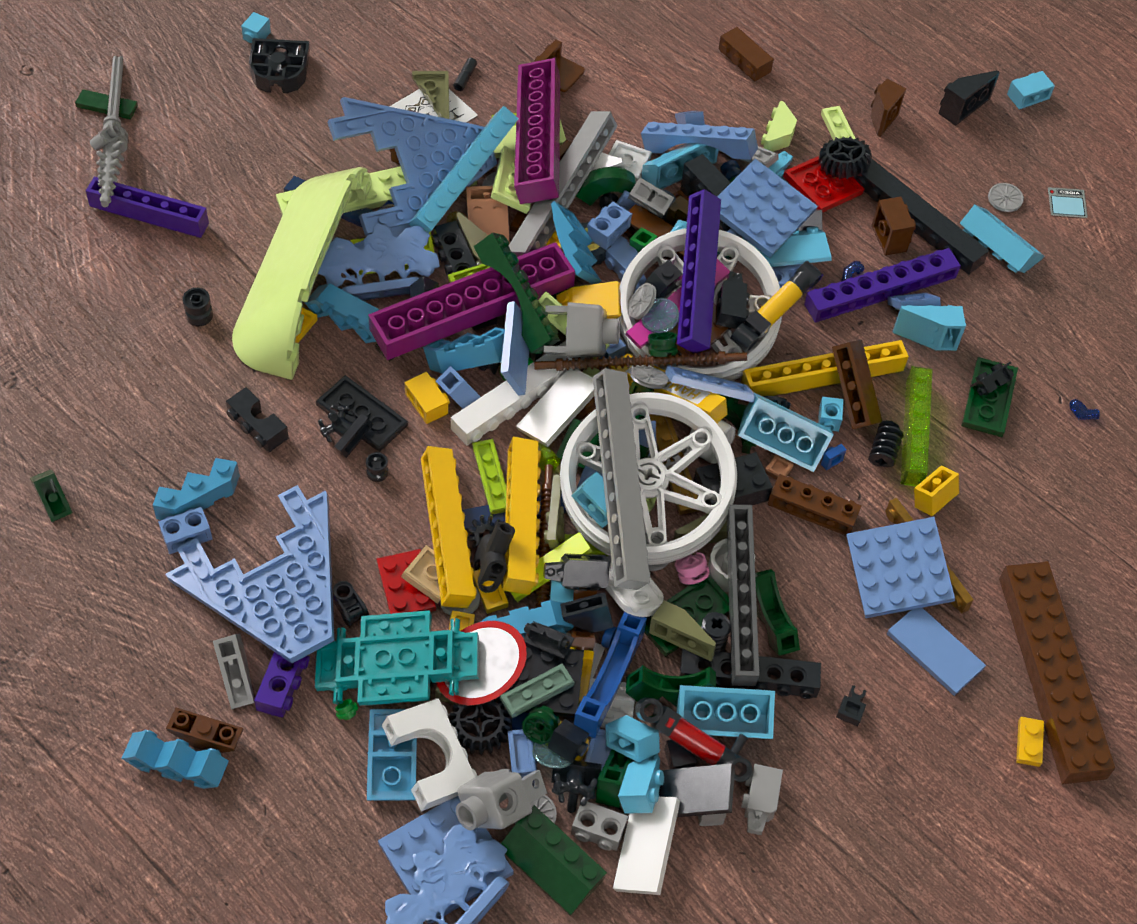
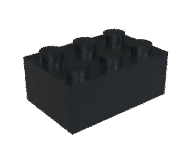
M757 452L736 457L737 487L733 505L753 506L769 501L773 487ZM718 463L696 468L693 482L719 494L721 477ZM708 499L705 501V503L708 505L716 504V502L712 499Z

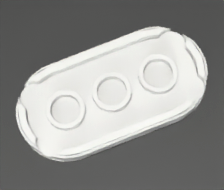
M607 556L610 561L606 590L626 613L638 617L653 616L663 602L664 596L661 590L651 578L649 584L638 590L614 587L611 556Z

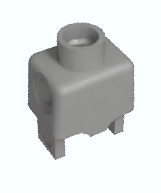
M568 302L567 306L546 305L545 312L548 314L567 315L566 346H544V353L566 355L570 358L602 357L606 352V344L619 343V319L607 318V311L602 306Z
M510 769L484 772L458 788L460 803L456 806V815L461 825L470 831L476 828L504 829L531 814L532 808L530 803L547 794L540 770H535L523 778L519 773L511 772ZM508 798L507 808H500L499 803Z

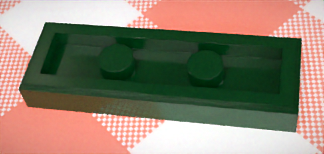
M82 89L75 102L77 108L108 114L109 95ZM120 98L119 117L131 120L138 107L137 101Z

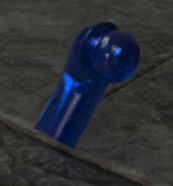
M860 261L850 263L843 269L842 281L851 278L855 272L857 274L863 272L864 265Z
M1073 399L1069 403L1070 410L1078 419H1099L1100 417L1099 409H1088L1078 399Z

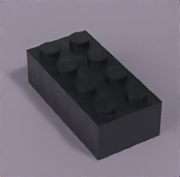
M702 154L684 164L680 190L688 198L690 195L704 189L718 196L731 182ZM720 220L719 230L727 232L731 229V227Z

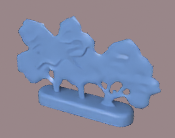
M377 223L373 228V233L368 234L364 239L365 246L362 249L355 247L349 240L338 237L334 238L329 245L318 274L325 276L327 284L330 283L336 287L342 285L345 280L354 282L356 285L344 287L342 290L361 300L410 294V285L419 279L417 277L407 278L410 272H417L422 276L429 277L434 272V269L440 267L437 254L424 249L430 237V234L424 231V228L421 226L405 228L403 233L396 238L389 227ZM406 264L409 265V269H408V270H405V265H406ZM351 268L354 270L357 278L354 275L350 276L346 269ZM362 269L363 273L359 275L358 271ZM393 271H397L402 279L385 281V276ZM367 272H376L379 275L380 282L363 284L362 277ZM341 273H344L346 278H342Z
M461 824L452 826L443 839L445 844L444 854L438 855L430 850L413 854V862L417 867V870L414 872V882L420 886V892L413 895L399 894L385 901V913L388 916L386 924H423L425 920H434L439 924H447L444 920V912L452 904H458L465 911L455 924H478L501 898L510 884L502 876L496 877L489 886L485 884V876L487 874L501 871L506 867L504 854L507 852V848L495 839L478 844L476 843L477 836L474 830H467ZM474 872L480 874L479 880L474 876ZM470 887L482 889V894L469 906L465 902L468 889ZM437 912L441 914V919L436 918Z

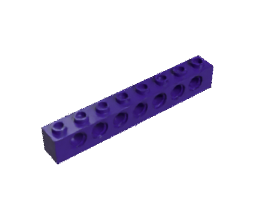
M949 248L937 250L931 254L921 255L909 261H902L890 267L886 266L880 270L867 272L855 278L851 277L839 283H831L823 288L812 289L807 292L804 305L816 323L888 300L889 296L904 295L957 277L961 265Z

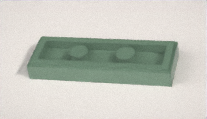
M560 664L500 695V699L513 718L573 687L574 681L564 665Z

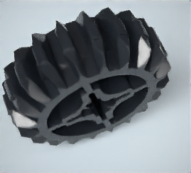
M843 136L839 139L835 137V140H829L828 143H824L819 152V163L822 171H825L826 175H831L832 178L838 177L839 180L841 178L848 180L850 177L855 179L857 175L862 176L871 165L872 153L869 145L865 144V141H859V138L852 139L851 136L849 138Z
M498 698L479 705L454 704L453 712L449 713L450 724L457 731V738L461 747L465 750L470 748L471 755L475 753V750H479L481 756L484 750L491 754L493 747L500 749L501 742H507L508 731H511L512 719L509 718L510 714L505 710L504 704H498ZM475 711V713H474L473 715H471V716H466V715L469 714L470 712ZM484 711H487L493 715H488ZM478 717H480L483 723L481 731L479 730V725H477ZM494 729H497L491 735L484 737L486 733L494 731ZM467 732L475 734L476 737L467 734Z

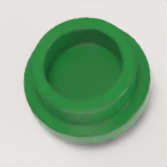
M346 699L342 704H338L335 707L337 718L340 720L353 718L358 710L357 703L353 702L352 699Z

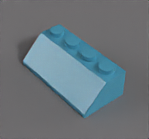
M698 143L680 145L676 149L646 162L642 167L641 178L659 189H664L682 180L683 168L686 162L703 154L714 164L717 162L719 150Z
M974 204L960 222L966 233L971 237L975 235L979 239L978 242L985 248H991L994 251L992 255L997 259L1007 261V267L1015 273L1017 271L1025 273L1045 257L985 208Z
M807 227V230L799 231L798 229L771 258L756 248L769 262L771 267L803 264L805 261L810 263L832 261L826 234L819 227Z
M754 393L756 395L754 403L749 402L744 411L738 436L814 472L834 435L832 431Z
M680 685L676 713L710 736L738 737L739 734H743L747 738L773 739L775 691Z

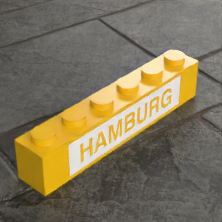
M628 353L623 356L624 358H627V355H629L630 358L633 357ZM613 366L612 370L627 372L630 389L633 382L630 376L633 366H630V368L624 366L623 369L621 366H618L617 369ZM657 366L652 367V368H655V369L660 370L661 372H663V373L665 374V370H663V369H661V368H659V367H657ZM670 380L665 388L654 389L653 392L684 399L702 409L716 423H719L728 415L726 398L716 393L672 383Z

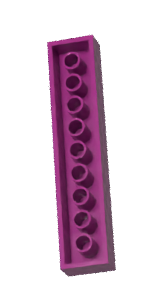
M552 58L518 65L516 117L519 119L516 122L514 187L520 204L559 198L560 74L556 60Z
M556 242L517 257L521 270L528 276V283L538 294V300L545 292L554 295L574 287L575 270ZM490 267L368 314L369 330L384 356L389 360L506 314L509 302L515 301L519 308H521V305L510 282L500 272Z

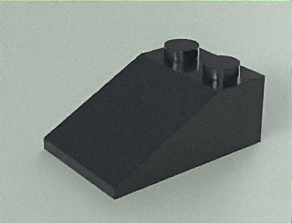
M996 70L961 77L953 83L950 82L944 89L945 94L940 102L941 107L938 114L953 125H958L991 99L1000 72Z

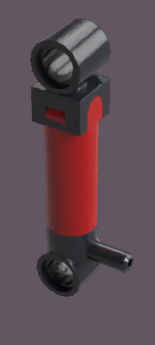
M642 698L637 702L635 706L637 717L642 721L652 723L651 727L658 730L661 734L669 737L710 765L731 763L735 765L740 762L742 771L738 775L734 774L735 781L744 782L751 777V763L738 755L748 740L745 735L739 734L735 743L729 749L682 718L681 715L669 707L662 706L658 700ZM651 703L654 707V712L651 716L647 717L644 713V708L647 704Z

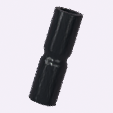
M474 58L466 60L453 84L455 90H464L477 66V61Z

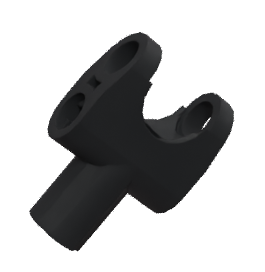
M496 523L492 534H487L481 539L475 553L473 563L476 570L480 569L478 586L482 592L490 593L497 590L507 571L505 554L515 534L514 527L508 523ZM486 581L494 582L491 586L482 585Z

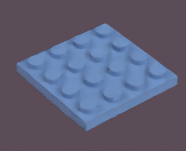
M754 159L717 196L721 199L720 220L769 258L781 248L818 207L757 159Z
M935 517L846 534L865 618L955 601Z
M459 796L438 805L378 840V845L410 895L420 892V886L414 882V872L417 870V867L413 862V854L430 850L438 855L444 854L445 844L443 839L452 826L461 824L456 815V806L460 803ZM486 828L474 829L477 836L476 843L480 844L493 840ZM507 860L506 867L503 870L490 872L485 876V884L487 886L496 877L502 876L504 879H507L513 875L514 871ZM474 872V876L479 880L480 874ZM470 887L465 897V902L467 903L482 894L483 890ZM458 904L450 905L445 910L444 916L460 906ZM437 912L436 918L438 919L441 918V914L439 912ZM425 920L427 924L435 922L434 920Z

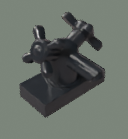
M331 405L330 409L335 410V413L330 412L328 414V418L332 423L324 425L322 419L318 420L320 431L329 443L333 442L329 434L336 432L340 435L341 439L334 447L341 455L347 458L373 427V423L367 416L361 413L352 424L345 419L346 415L354 416V412L350 411L349 406Z
M554 757L551 783H554L552 793L558 795L560 803H564L563 793L569 792L567 811L569 813L576 811L578 794L584 795L580 802L581 806H585L588 800L596 798L595 789H597V780L601 773L602 764L574 760L571 763L564 758Z

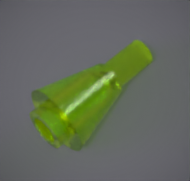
M538 442L539 450H541L539 461L541 470L545 471V465L548 464L553 465L555 470L560 464V459L549 446L546 447Z

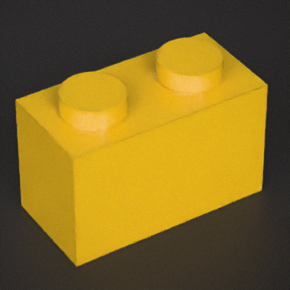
M427 372L404 382L405 395L426 424L449 414L448 404H450L448 396L440 391L436 379L431 378Z
M941 465L914 488L915 508L930 516L936 514L959 494V474Z

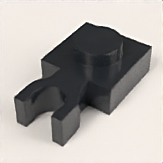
M852 685L848 696L844 695L836 718L858 727L866 704L862 703L867 691L863 690L861 695H857L854 692L856 686Z

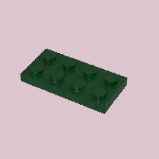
M977 357L971 384L976 382L975 377L984 372L987 374L991 373L990 368L999 362ZM1008 365V370H1012L1014 374L1012 380L1000 387L997 385L998 388L986 396L978 394V387L976 385L970 387L961 424L962 427L1003 437L1018 367Z
M710 575L704 581L689 585L667 600V602L684 609L700 627L702 626L703 618L711 612L722 613L725 616L730 614L729 596ZM652 616L645 617L647 620L644 633L665 657L680 648L650 634Z

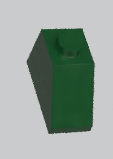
M51 469L30 478L51 522L73 513L57 477Z

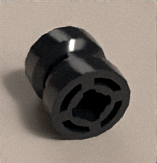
M375 452L366 458L367 477L373 482H381L388 476V460L384 454Z

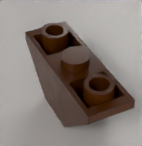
M175 707L166 727L168 732L188 742L191 747L200 750L212 748L221 753L235 751L244 730L242 727Z

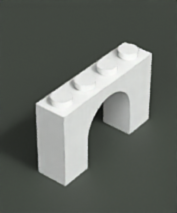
M439 698L389 715L383 722L382 727L391 746L414 738H427L437 743L444 752L446 759L444 771L417 781L411 789L421 811L457 797L458 788L477 777L476 771L471 768L468 762L466 750L461 747L458 741L455 727L450 724L447 709L441 704Z

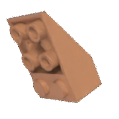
M493 186L466 187L467 219L487 235L491 233L502 234L509 241L508 207L506 204L491 198Z

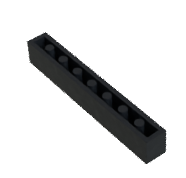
M871 159V165L867 172L863 173L862 176H856L855 180L864 188V192L877 202L879 200L902 197L904 204L908 206L911 219L915 221L916 228L914 232L937 250L949 248L961 265L960 269L968 275L985 263L989 252L987 248L875 160Z

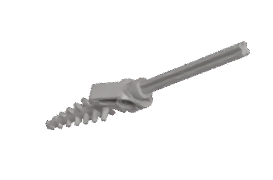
M122 56L113 57L108 114L104 118L103 129L90 140V145L93 149L98 150L96 154L100 157L96 164L99 165L97 169L99 173L98 185L101 187L99 190L101 197L99 199L103 207H108L109 203H111L110 196H113L112 190L116 188L113 182L118 181L114 174H120V171L115 166L122 168L119 160L124 161L121 153L125 152L128 147V132L121 127V120L119 119L123 72Z

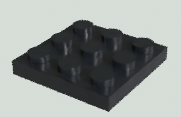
M526 644L525 666L517 681L508 691L563 664L573 679L574 686L536 706L538 708L542 706L554 710L555 716L575 718L579 704L584 650L569 649L563 659L530 644ZM532 708L525 711L524 713H530Z

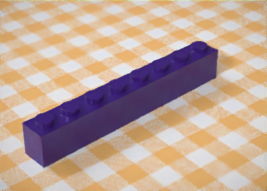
M705 189L689 196L677 345L692 353L709 349L711 342L721 199Z

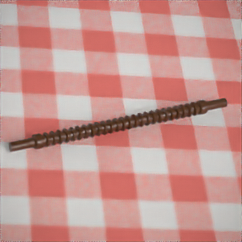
M718 351V354H715V352H712V354L700 352L699 355L694 352V355L690 353L684 355L682 353L680 356L678 353L675 356H672L670 353L667 357H648L646 354L645 357L633 355L632 358L627 355V358L621 355L620 358H617V356L611 358L609 356L607 359L605 356L602 359H599L597 356L596 359L584 357L583 360L580 357L578 360H575L574 357L572 360H569V358H566V360L556 358L555 361H534V369H556V371L566 369L569 371V368H572L574 371L575 368L579 370L585 368L587 370L588 367L591 370L597 367L599 370L600 367H603V369L609 367L611 369L613 366L615 369L618 366H621L623 369L624 366L630 368V366L636 367L637 365H651L652 367L657 365L660 367L663 364L666 367L667 364H670V366L682 364L684 366L685 363H688L689 366L691 363H694L696 366L697 363L709 365L710 362L715 365V362L721 365L726 364V362L747 361V352L725 353V351Z
M550 464L545 465L544 484L541 486L542 505L540 508L542 511L540 512V521L542 522H540L541 528L539 529L541 532L539 534V538H541L539 544L541 545L538 546L540 549L538 552L540 555L539 559L551 550L549 544H546L544 540V532L548 530L546 513L550 511L554 466ZM550 581L537 589L536 595L538 597L536 602L538 603L535 605L536 608L542 607L541 602L550 600L548 598L550 596L548 592L550 590V586H548L551 583Z

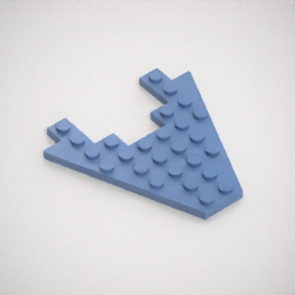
M347 97L341 98L340 103L345 116L332 118L327 122L333 141L370 133L376 152L395 148L406 184L389 189L395 207L359 216L365 236L373 233V228L377 223L389 227L396 238L403 233L405 228H410V221L485 127ZM494 152L466 187L472 185L497 164Z
M298 485L278 495L283 507L295 525L294 528L276 536L284 552L282 555L245 574L242 573L235 558L214 569L196 537L177 547L185 564L166 573L168 580L291 663L334 641L329 497L327 492L324 491L306 500Z

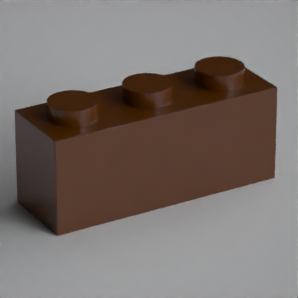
M738 27L720 36L718 48L720 52L727 56L734 65H737L754 82L771 73L774 59Z

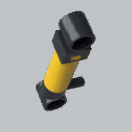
M805 261L797 269L794 276L733 332L730 339L743 351L748 352L769 332L770 327L821 280L823 273L809 261Z

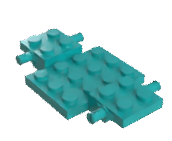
M430 611L361 616L360 637L346 638L347 630L345 628H337L336 641L317 650L315 689L317 691H334L333 703L338 704L339 702V704H342L343 691L358 688L357 702L360 706L430 701V679L432 682H450L449 694L454 696V693L459 695L460 681L479 679L478 632H461L460 619L455 618V621L454 618L450 620V630L431 631L432 614Z

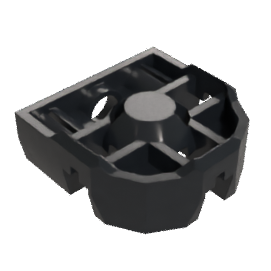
M253 38L249 69L256 87L267 93H271L274 84L282 87V92L287 94L299 90L306 81L310 42ZM278 48H283V49H285L286 51H285V52H280V51H278L277 49H278Z

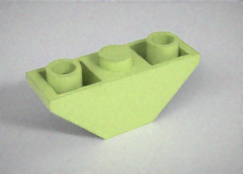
M783 101L779 102L778 108L774 107L771 115L773 120H769L766 128L768 133L763 134L761 145H764L763 148L772 152L790 145L797 119Z

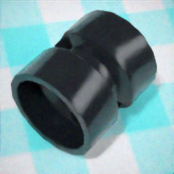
M199 287L187 290L182 298L188 323L197 327L207 325L213 318L209 293Z

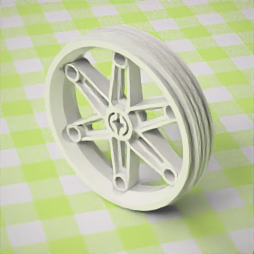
M687 228L667 233L650 242L636 255L623 275L619 288L621 293V316L618 319L624 341L636 357H639V355L645 357L646 354L648 357H651L648 353L650 345L647 343L639 349L626 336V331L636 324L634 318L628 312L630 300L643 274L655 262H658L659 266L667 261L663 257H670V261L683 273L684 262L675 252L685 250ZM719 230L717 251L721 253L717 259L731 272L737 261L741 262L752 272L763 290L764 295H750L747 304L749 305L747 310H749L750 316L755 310L758 311L760 309L757 305H764L780 289L779 282L769 262L754 246L734 234ZM725 256H730V257H732L733 259H732V260H728V259L725 258ZM727 278L724 279L720 284H718L714 291L715 305L717 302V293L720 290L722 283L726 281ZM669 294L668 296H666L664 299H662V300H661L659 303H657L656 305L661 304L665 299H667V298H668L670 295H672V294ZM782 316L770 327L769 332L747 352V361L726 362V364L711 367L682 366V364L678 366L673 364L672 366L734 381L742 377L745 369L755 368L767 356L777 338ZM730 330L723 335L728 344L727 346L723 347L719 340L711 345L717 354L718 351L742 353L740 347L730 339L732 335ZM661 364L659 368L666 370V367Z
M651 392L629 394L632 405L631 413L634 424L633 431L636 444L639 485L641 487L643 522L648 543L646 544L648 565L670 563L687 557L701 549L715 537L725 524L729 505H733L736 493V461L731 445L723 431L699 407L684 399L668 394ZM595 409L579 424L566 445L561 461L560 484L566 512L577 531L595 548L611 556L609 533L602 529L593 518L589 517L590 515L571 496L577 490L576 473L579 462L603 474L602 463L599 461L601 457L600 446L589 443L598 433ZM649 414L676 419L693 428L695 432L658 453ZM643 415L645 418L638 420L635 416ZM639 430H645L651 458L640 459ZM703 438L706 442L698 443L696 439ZM687 447L692 450L669 470L662 463ZM710 447L714 452L720 470L721 487L719 494L679 475L682 470ZM589 451L592 455L585 457L582 453ZM669 481L699 495L698 498L694 499L666 490ZM657 497L658 527L652 528L646 498ZM708 499H712L716 502V504L708 505L705 503V501ZM664 500L709 514L693 531L678 539L667 542ZM655 537H659L663 541L659 544H655L651 540Z

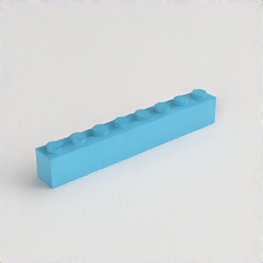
M503 106L488 122L410 221L409 225L411 227L421 226L428 233L432 231L519 118Z

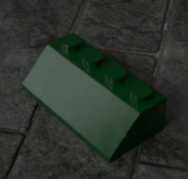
M535 805L532 807V813L520 819L501 843L507 848L505 855L570 916L604 881L607 874L599 864Z

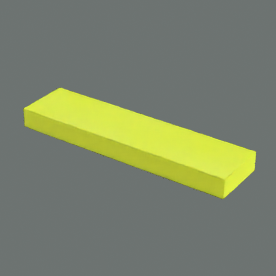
M580 532L539 559L538 567L536 568V573L539 574L538 584L536 587L533 586L531 593L550 581L543 576L545 563L560 562L561 557L565 553L590 554L593 552ZM511 592L517 602L527 596V594Z

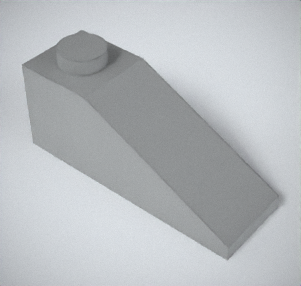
M241 634L214 640L213 644L231 709L255 703L247 656Z

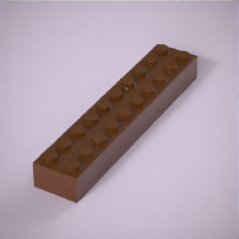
M1049 561L1005 566L999 578L1040 715L1044 721V728L1061 783L1064 785L1108 779L1115 770V765Z

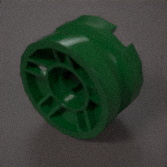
M667 331L649 334L648 343L650 346L648 347V353L655 357H667L669 353L672 356L677 354L678 346L675 344L677 342V334Z
M546 706L532 708L522 724L523 732L529 740L537 744L550 742L554 730L560 725L559 716L554 715V710Z

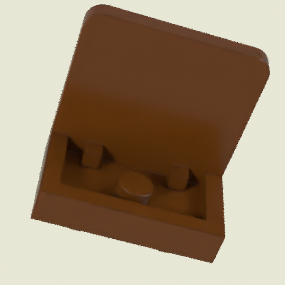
M556 39L545 48V51L540 56L538 55L535 58L534 62L555 58L560 74V91L567 92L584 74L585 69L561 56L562 42Z

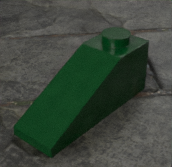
M611 749L597 780V803L620 807L619 791L628 764L635 760Z

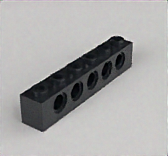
M457 220L434 227V235H431L434 247H438L440 261L445 263L444 269L447 277L449 274L477 266ZM497 317L475 325L472 328L477 330L497 324Z
M682 649L679 676L701 672L699 668L707 669L710 667L716 671L717 688L775 691L779 696L794 695L804 699L817 698L820 691L821 663L759 656V678L756 686L732 685L731 653L715 651L713 660L709 661ZM727 670L731 672V674L727 675L724 674L722 671ZM769 675H773V676H775L777 679H776V680H773V679H770L768 676H769ZM791 678H797L800 682H794Z

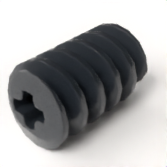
M890 420L879 423L868 458L869 462L873 465L887 468L895 465V459L900 449L899 446L902 443L901 439L904 436L897 423Z
M711 612L703 618L701 628L715 641V651L724 652L731 624L729 619L722 613Z

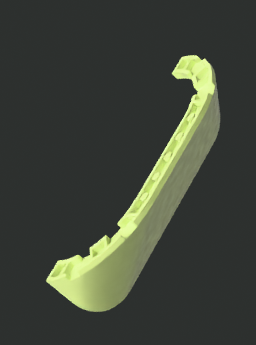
M357 167L311 178L299 185L291 195L232 334L233 347L237 356L250 368L286 379H293L299 365V344L295 343V339L301 333L304 315L301 314L302 301L308 302L324 257L344 209L352 196L350 189L357 191L358 199L366 200L372 183L370 173L367 172L366 168Z

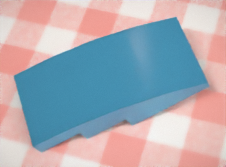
M553 201L551 206L554 225L566 258L574 268L576 276L591 284H599L601 279L592 268V265L597 260L587 247L593 240L573 212Z
M370 709L367 801H416L411 789L416 784L417 738L391 746L382 727L387 716L406 709Z

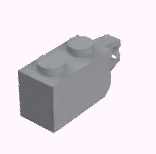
M754 764L751 777L745 781V786H749L748 794L744 793L741 808H746L744 817L747 818L748 833L762 835L765 823L774 818L779 799L782 769Z

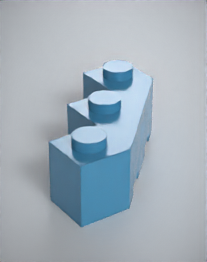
M330 283L318 286L310 295L308 302H304L317 315V318L329 315L341 331L353 328L365 343L376 342L369 330L368 314L378 311V308Z
M495 327L481 336L466 333L452 342L440 339L428 344L423 349L430 370L443 374L450 366L455 371L502 362L505 329Z
M215 458L209 476L187 472L181 490L159 487L153 503L156 519L163 520L168 516H176L189 509L202 507L204 510L214 505V501L233 495L240 477L237 462Z
M552 600L541 602L542 607L529 610L528 606L509 611L510 615L497 618L496 615H492L481 621H501L516 628L523 639L527 632H524L525 625L527 623L531 624L533 621L564 634L574 628V625L563 620L560 604L564 602Z
M150 730L132 733L121 758L141 771L150 773L151 769L157 770L162 773V777L182 782L183 778L194 781V786L203 789L219 786L229 762L216 749L209 748L208 750L195 751L184 740L176 739L175 741L164 742L157 738L156 733Z

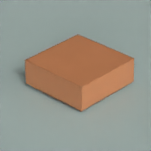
M775 454L766 467L765 472L768 476L777 480L779 474L788 476L793 470L794 464Z

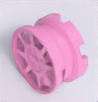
M697 552L696 555L691 554L675 562L676 570L679 572V580L683 584L690 585L702 582L710 574L707 560L703 553Z

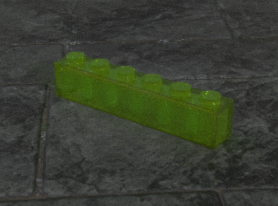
M911 366L906 381L901 484L917 486L926 478L928 472L932 369Z

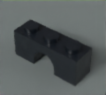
M247 387L226 400V413L232 421L236 420L240 424L242 431L253 437L258 447H263L270 453L289 439L288 427L274 413L265 419L255 418V416L262 412L260 400Z

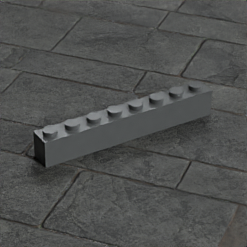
M729 505L726 523L732 685L756 686L759 678L753 511L752 505Z

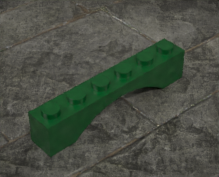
M491 233L473 247L482 264L500 272L514 288L522 310V337L531 353L541 354L544 352V346H553L560 341L557 335L558 331L550 323L547 317L548 313L545 312L546 309L539 303L537 292L528 283V276L521 270L517 256L511 252L507 238L502 234Z

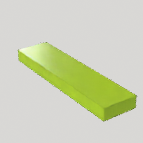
M494 440L472 443V448L490 514L506 512V484Z

